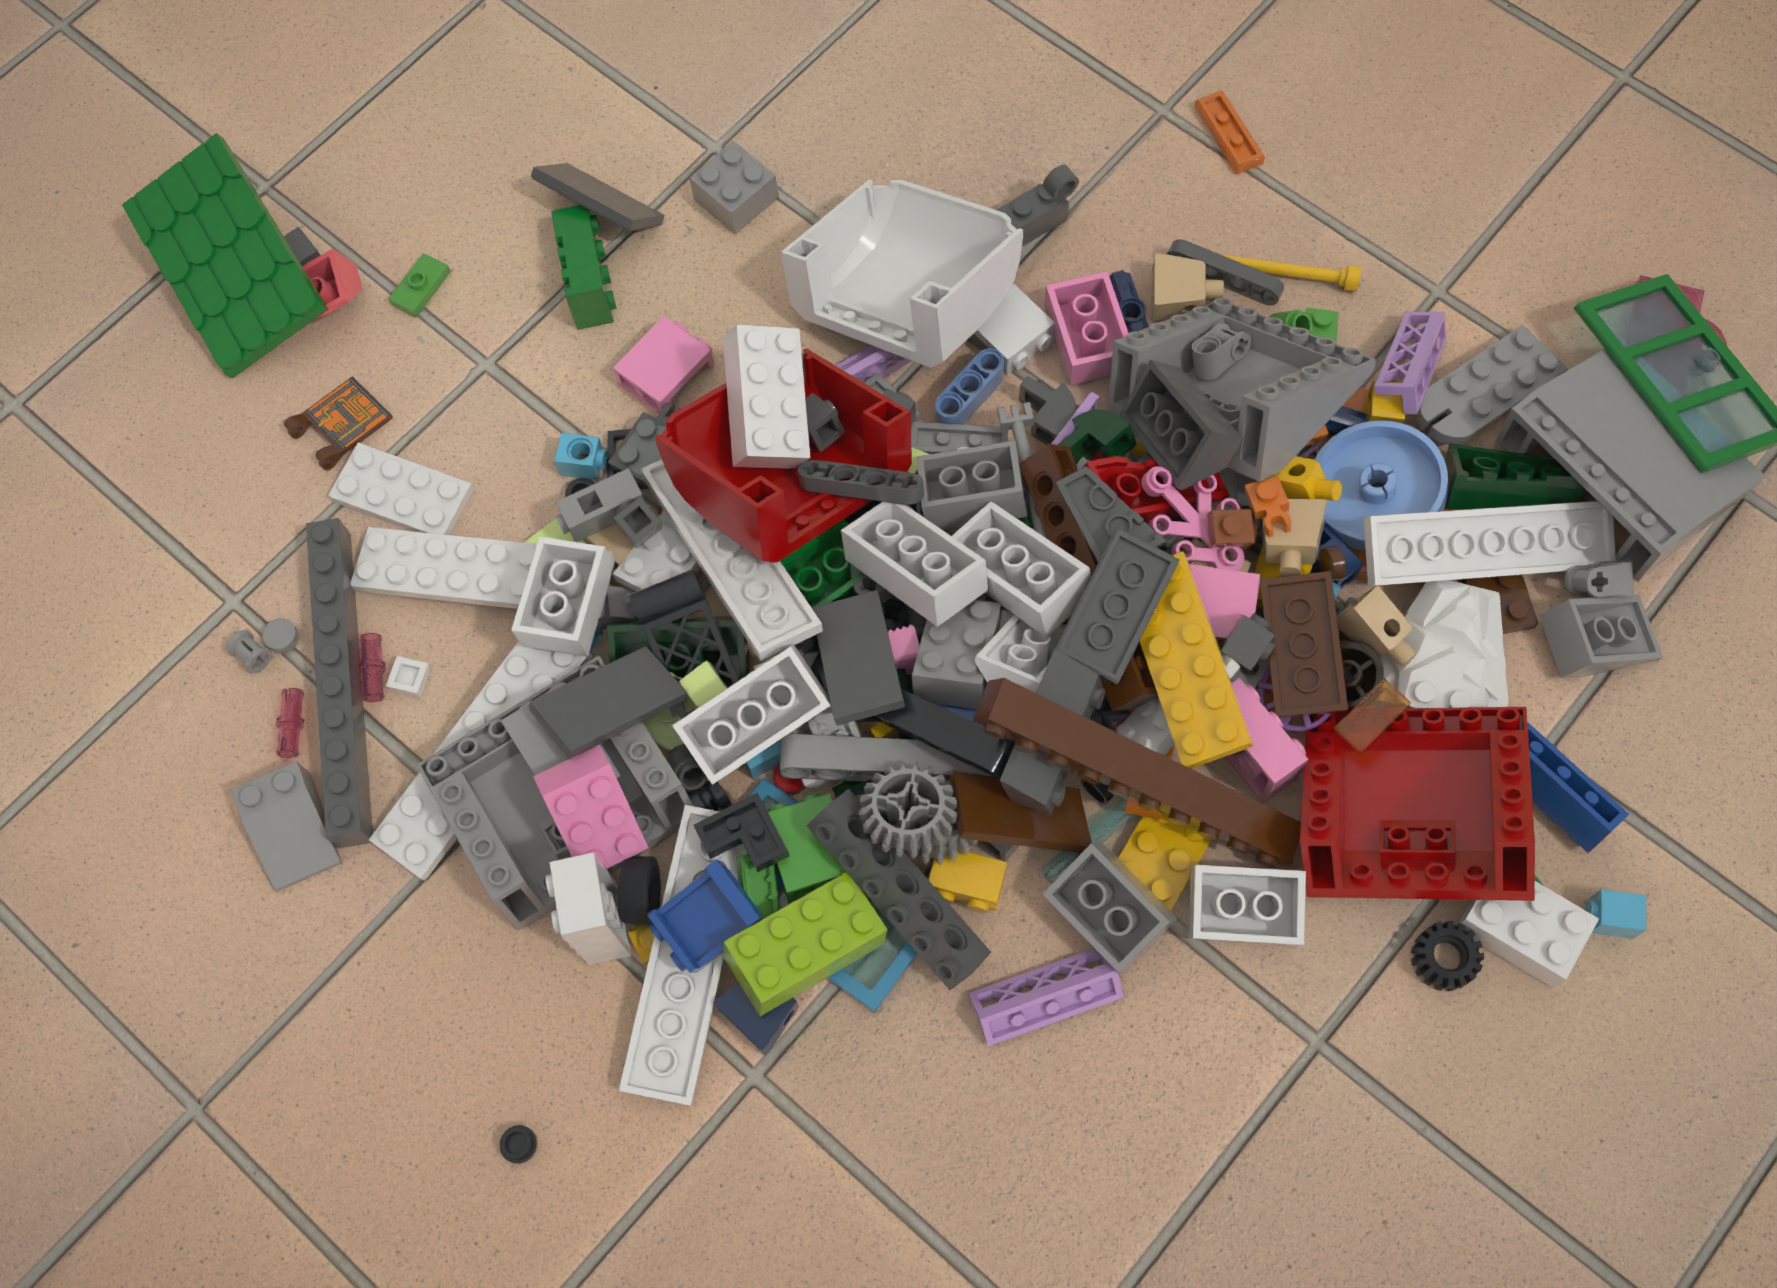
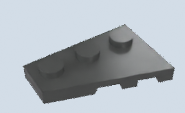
M1087 466L1056 482L1061 496L1097 563L1117 527L1157 548L1167 543L1165 538L1156 533L1137 512L1128 507Z

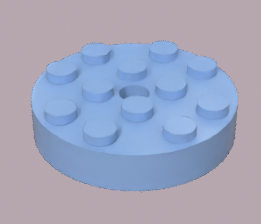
M1381 420L1356 424L1332 437L1321 448L1315 458L1320 463L1327 480H1339L1342 484L1340 499L1338 501L1329 500L1326 504L1325 523L1350 548L1366 551L1363 517L1444 511L1448 493V472L1445 460L1435 443L1425 434L1411 426L1399 422ZM1382 483L1384 484V491L1382 487L1376 488L1372 485Z

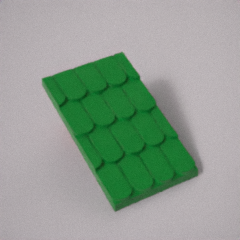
M217 133L206 140V143H202L182 158L181 162L178 161L161 174L158 179L153 180L137 192L134 197H131L122 204L141 241L148 247L164 278L172 286L194 328L201 334L217 365L222 368L225 375L232 379L328 310L228 144Z

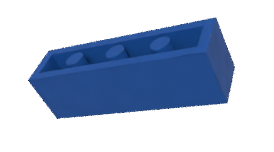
M1527 722L1532 802L1589 853L1629 813Z

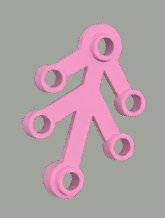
M1154 467L1145 473L1141 482L1143 490L1153 497L1162 495L1186 521H1171L1166 515H1158L1149 522V526L1162 537L1169 535L1201 538L1209 547L1195 548L1191 542L1183 540L1172 548L1171 554L1179 553V548L1183 547L1187 551L1188 561L1208 562L1214 568L1240 570L1244 563V553L1240 546L1211 547L1207 514L1211 511V492L1217 487L1215 476L1211 475L1203 479L1208 482L1209 489L1204 488L1201 481L1193 484L1194 490L1197 492L1196 512L1172 485V476L1167 469ZM1156 475L1162 478L1164 484L1157 482ZM1233 498L1224 499L1216 507V510H1225L1224 505H1228L1231 510L1240 509L1238 502ZM1157 521L1164 525V531H1160L1157 528ZM1225 551L1231 555L1232 561L1225 557Z

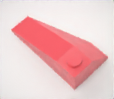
M333 248L302 266L328 308L319 317L326 316L350 302L363 289L356 264Z

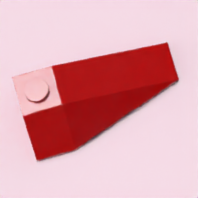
M1114 456L1087 461L1084 467L1087 466L1108 485L1128 507L1137 512L1148 525L1158 515H1166L1170 519L1180 516L1162 495L1158 497L1150 496L1142 488L1141 482L1144 474L1154 467H1160L1155 460H1146L1144 463L1129 462L1127 457ZM1218 472L1213 474L1217 480V487L1211 492V504L1223 501L1230 496ZM1156 475L1157 482L1164 484L1162 478ZM1201 480L1202 486L1209 489L1208 482ZM1193 485L1183 490L1177 489L1186 501L1197 510V492L1194 490Z

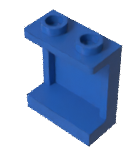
M717 859L704 868L706 870L704 874L659 909L652 910L647 914L652 921L649 924L650 930L660 942L666 940L673 950L670 957L681 971L687 969L689 973L699 972L723 953V943L725 940L765 918L725 863Z

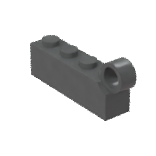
M1067 165L1057 166L1046 176L1043 184L1037 185L997 209V211L1006 213L1011 218V224L1016 229L1021 228L1023 230L1022 247L1068 219L1069 202L1066 198L1075 191L1079 184V179Z

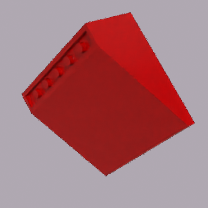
M1526 707L1357 709L1331 713L1322 724L1313 729L1306 730L1305 751L1308 761L1304 765L1300 846L1303 871H1306L1305 887L1307 897L1535 901V835ZM1323 714L1309 715L1311 722H1314Z

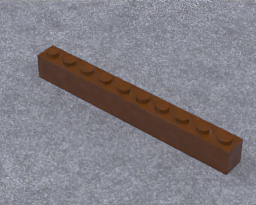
M1006 678L988 681L973 722L985 727L983 731L986 734L998 739H1005L1007 737L1016 742V748L1026 753L1036 754L1038 752L1047 756L1046 762L1062 769L1070 767L1078 771L1077 776L1087 782L1106 784L1109 786L1108 791L1123 798L1131 796L1139 800L1138 806L1152 812H1159L1160 810L1169 814L1167 819L1181 826H1188L1190 824L1198 828L1197 834L1211 840H1218L1219 838L1227 842L1226 847L1234 852L1247 854L1248 852L1255 855V861L1261 865L1275 868L1276 864H1292L1300 840L1301 822Z

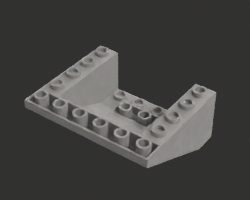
M1218 298L1207 305L1194 307L1189 312L1174 315L1171 319L1161 323H1153L1148 328L1138 332H1130L1127 336L1113 341L1108 411L1119 416L1150 360L1179 367L1243 438L1227 467L1259 482L1281 472L1374 372L1376 362L1375 358L1364 355L1363 351L1359 349L1343 347L1336 344V341L1331 338L1317 337L1310 334L1305 328L1291 327L1284 324L1281 319L1265 317L1258 314L1255 309L1239 307L1232 304L1231 300L1225 298ZM1225 323L1231 330L1235 332L1244 331L1251 336V346L1247 355L1225 370L1221 376L1212 380H1202L1196 377L1193 365L1192 343L1209 332L1216 324Z
M1619 340L1622 343V345L1626 348L1627 346L1621 340ZM1605 349L1538 387L1511 409L1495 441L1504 451L1532 454L1542 446L1631 533V536L1616 554V561H1633V578L1637 582L1766 478L1747 458L1702 473ZM1639 357L1634 359L1668 403L1682 398ZM1695 409L1678 414L1708 453L1732 445Z
M599 655L416 764L492 902L518 931L556 908L555 897L549 896L546 885V875L551 874L549 862L572 856L534 780V773L501 720L562 683L564 686L605 666ZM642 722L601 743L621 775L617 780L649 847L634 856L643 854L678 832L685 805L693 806L682 783ZM623 861L606 870L611 874L621 867Z

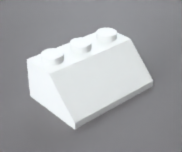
M1013 615L976 655L975 664L987 683L989 680L1006 678L1036 693L1052 652L1066 625L1061 624L1046 638L1019 617Z

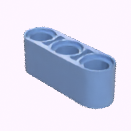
M994 348L981 350L938 396L935 402L936 423L964 425L1003 381L1004 357L1000 351ZM985 367H993V368H995V369H994V370H986V369H984V368H985ZM969 388V389H974V390H976V391L970 393V392H965V391H963V390ZM951 410L956 413L952 415H947L943 412Z

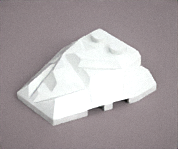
M1451 580L1425 582L1404 616L1413 629L1403 640L1416 654L1401 667L1387 653L1379 657L1384 667L1385 682L1380 696L1374 702L1395 708L1398 706L1407 708L1507 707L1509 698L1499 592Z

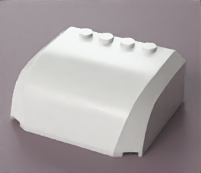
M868 180L781 251L790 305L804 320L931 368L944 362L985 323L1006 298L1015 280L1019 266L1023 230L1021 228L1016 229L1011 224V218L1006 213L904 180H891L890 185H873V180Z

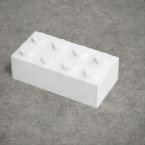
M736 325L723 337L733 467L795 469L810 459L800 330L798 328Z
M992 501L952 535L954 539L986 560L988 591L985 594L996 602L1001 603L1003 607L1046 638L1072 615L1091 577L1088 566Z
M882 502L841 530L845 560L937 627L988 591L986 560L904 504Z
M791 645L672 726L713 785L831 706L828 694L795 645Z
M593 852L549 862L551 874L546 875V885L549 896L555 897L557 910L551 912L555 933H561L562 940L564 942L567 941L570 949H574L577 956H581L589 965L631 956L626 924L621 921L619 914L618 885L596 854Z

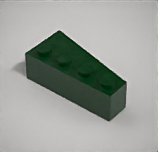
M1449 444L1445 458L1448 472L1447 509L1471 510L1577 503L1582 501L1585 488L1553 457Z

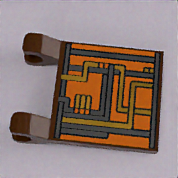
M352 376L303 413L287 418L284 421V426L288 429V434L292 438L298 439L312 425L331 444L319 449L315 454L319 465L324 470L329 471L344 454L354 448L358 442H362L393 419V416Z

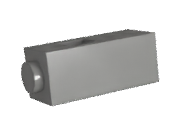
M628 468L557 501L556 504L561 514L555 517L563 533L570 532L574 541L579 542L615 525L613 518L617 515L615 511L627 500L635 501L638 497H641L644 502L645 500Z

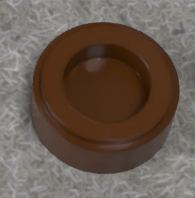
M1336 546L1322 548L1318 556L1321 572L1331 571L1332 581L1342 579L1346 573V562L1342 551Z

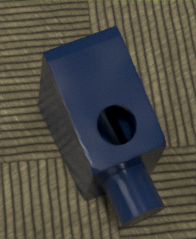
M739 982L713 1002L715 1007L765 1056L770 1052L799 1008L797 1001L791 998L760 1017Z

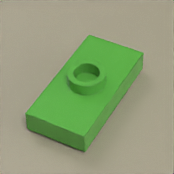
M423 253L388 298L390 304L417 317L451 272L449 266Z
M748 854L737 855L736 865L739 884L765 918L779 911L775 864L757 873Z

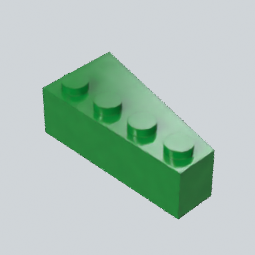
M581 205L551 211L555 238L558 245V256L562 267L561 274L565 284V297L577 330L614 322L612 310L617 309L613 290L607 291L606 284L611 283L608 266H602L601 259L606 258L602 239H596V233L601 232L597 215H591L589 209Z

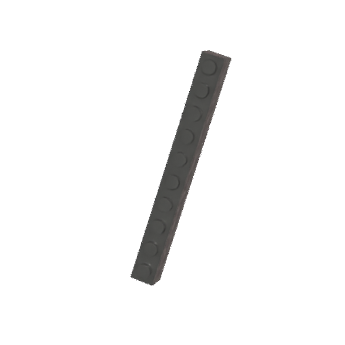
M339 518L306 523L325 833L326 838L338 848L372 843L369 841V838L373 834L356 597L355 590L351 587L354 573L351 534Z

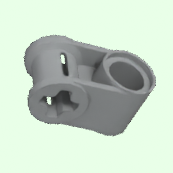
M1225 323L1216 324L1209 332L1192 343L1193 365L1196 377L1202 380H1212L1221 376L1225 370L1247 355L1251 346V336L1244 331L1235 332Z
M1633 561L1600 562V564L1573 566L1565 575V588L1570 594L1576 596H1633Z

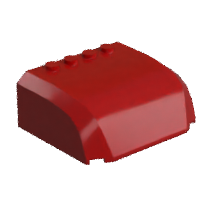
M803 349L802 366L805 399L812 393L823 401L828 399L839 413L838 418L845 430L842 436L822 452L809 443L810 459L807 461L821 460L907 472L912 465L911 411L811 350ZM726 383L672 413L666 420V428L663 433L655 436L656 445L664 467L674 487L683 499L714 527L765 562H779L872 501L804 490L799 483L798 467L795 469L733 467ZM875 483V484H871V485H880V484H883V483Z

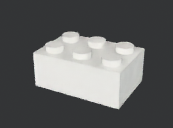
M539 536L511 629L522 646L588 657L614 566L605 546Z
M1209 865L1191 866L1188 939L1304 945L1306 871Z
M1535 881V901L1470 900L1457 925L1459 923L1465 925L1464 931L1467 933L1472 930L1476 934L1473 937L1475 942L1481 941L1482 946L1554 988L1567 980L1599 918Z

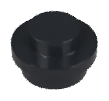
M516 1125L510 1127L501 1137L500 1152L511 1163H525L534 1156L537 1150V1137L526 1126Z

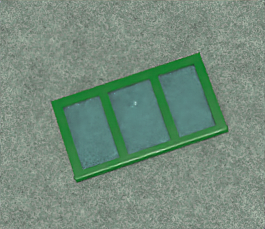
M1668 274L1603 294L1575 305L1574 310L1702 473L1777 446V406Z

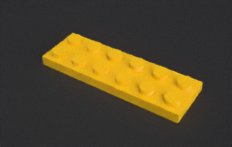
M1182 551L1172 555L1180 559L1140 639V644L1182 765L1192 769L1250 748L1254 744L1187 556Z

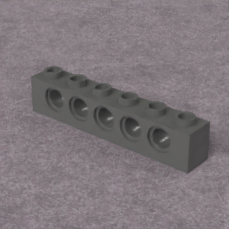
M847 789L806 826L949 990L953 989L972 975L990 955L991 951L905 853L899 858L896 855V848L893 847L885 853L882 850L883 842L873 845L871 834H865L863 830L864 821H861L859 817V810L862 808L860 801Z

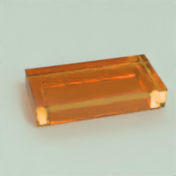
M1384 678L1334 727V731L1361 754L1410 706L1411 702Z

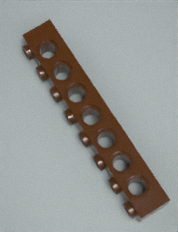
M1047 444L1019 463L1024 475V483L1035 504L1034 509L1041 520L1046 539L1088 566L1092 575L1098 563L1056 486L1057 481L1078 471L1069 446ZM1140 641L1116 686L1100 678L1103 689H1105L1104 697L1112 711L1133 710L1158 697Z

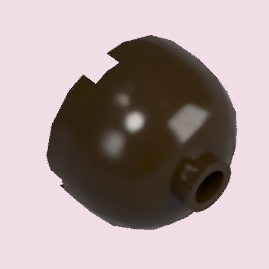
M1348 640L1340 641L1348 710L1363 709L1371 705L1380 696L1385 682L1384 667L1377 653L1367 644L1348 642Z

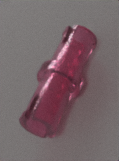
M365 633L360 636L361 661L358 663V672L362 674V699L366 702H379L384 699L383 673L386 671V663L382 660V638L377 633Z
M285 688L281 692L280 716L276 718V727L279 728L276 755L281 758H292V756L296 758L299 756L300 730L304 728V719L301 717L304 691L298 688H289L288 694V690Z

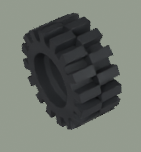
M1440 921L1434 923L1431 927L1429 926L1414 941L1416 944L1411 949V953L1414 954L1411 963L1418 967L1415 971L1418 977L1423 975L1426 978L1423 983L1427 986L1434 984V989L1439 991L1447 988V991H1454L1457 988L1464 987L1477 977L1476 974L1483 967L1480 962L1484 960V953H1479V949L1482 947L1481 941L1475 942L1473 937L1476 934L1472 930L1468 933L1464 931L1466 926L1461 923L1454 926V921H1446L1444 924H1441ZM1440 943L1453 945L1460 954L1459 966L1455 969L1442 968L1434 958L1436 945Z

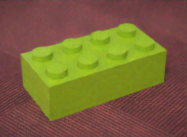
M846 872L725 940L723 943V957L761 1017L884 945L888 930L861 888Z

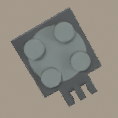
M668 402L657 418L642 412L608 461L609 466L617 472L629 468L635 481L648 487L642 477L641 468L661 460L655 436L663 433L666 428V420L672 413L681 408L675 410V405Z

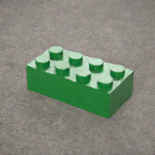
M845 519L780 560L811 608L856 596L854 583L864 573L845 560L841 530L849 525Z

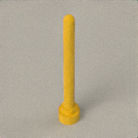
M1223 255L1264 273L1338 283V286L1344 287V290L1357 292L1361 274L1360 266L1348 265L1347 268L1341 267V270Z

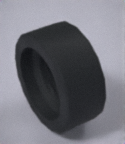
M632 856L623 860L618 882L619 914L624 924L649 925L652 921L647 914L652 910L659 909L660 869L658 861L654 856Z

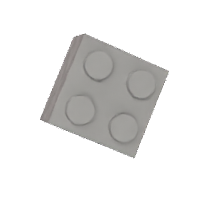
M734 141L689 177L694 200L734 234H737L779 198L776 175Z

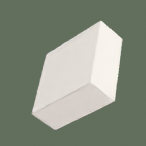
M397 656L386 687L392 692L421 698L432 667L426 662Z

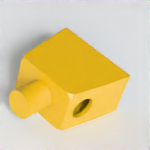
M1295 456L1281 472L1269 477H1279L1287 499H1325L1327 504L1329 500L1338 501L1342 494L1341 482L1339 480H1327L1320 463L1314 459Z

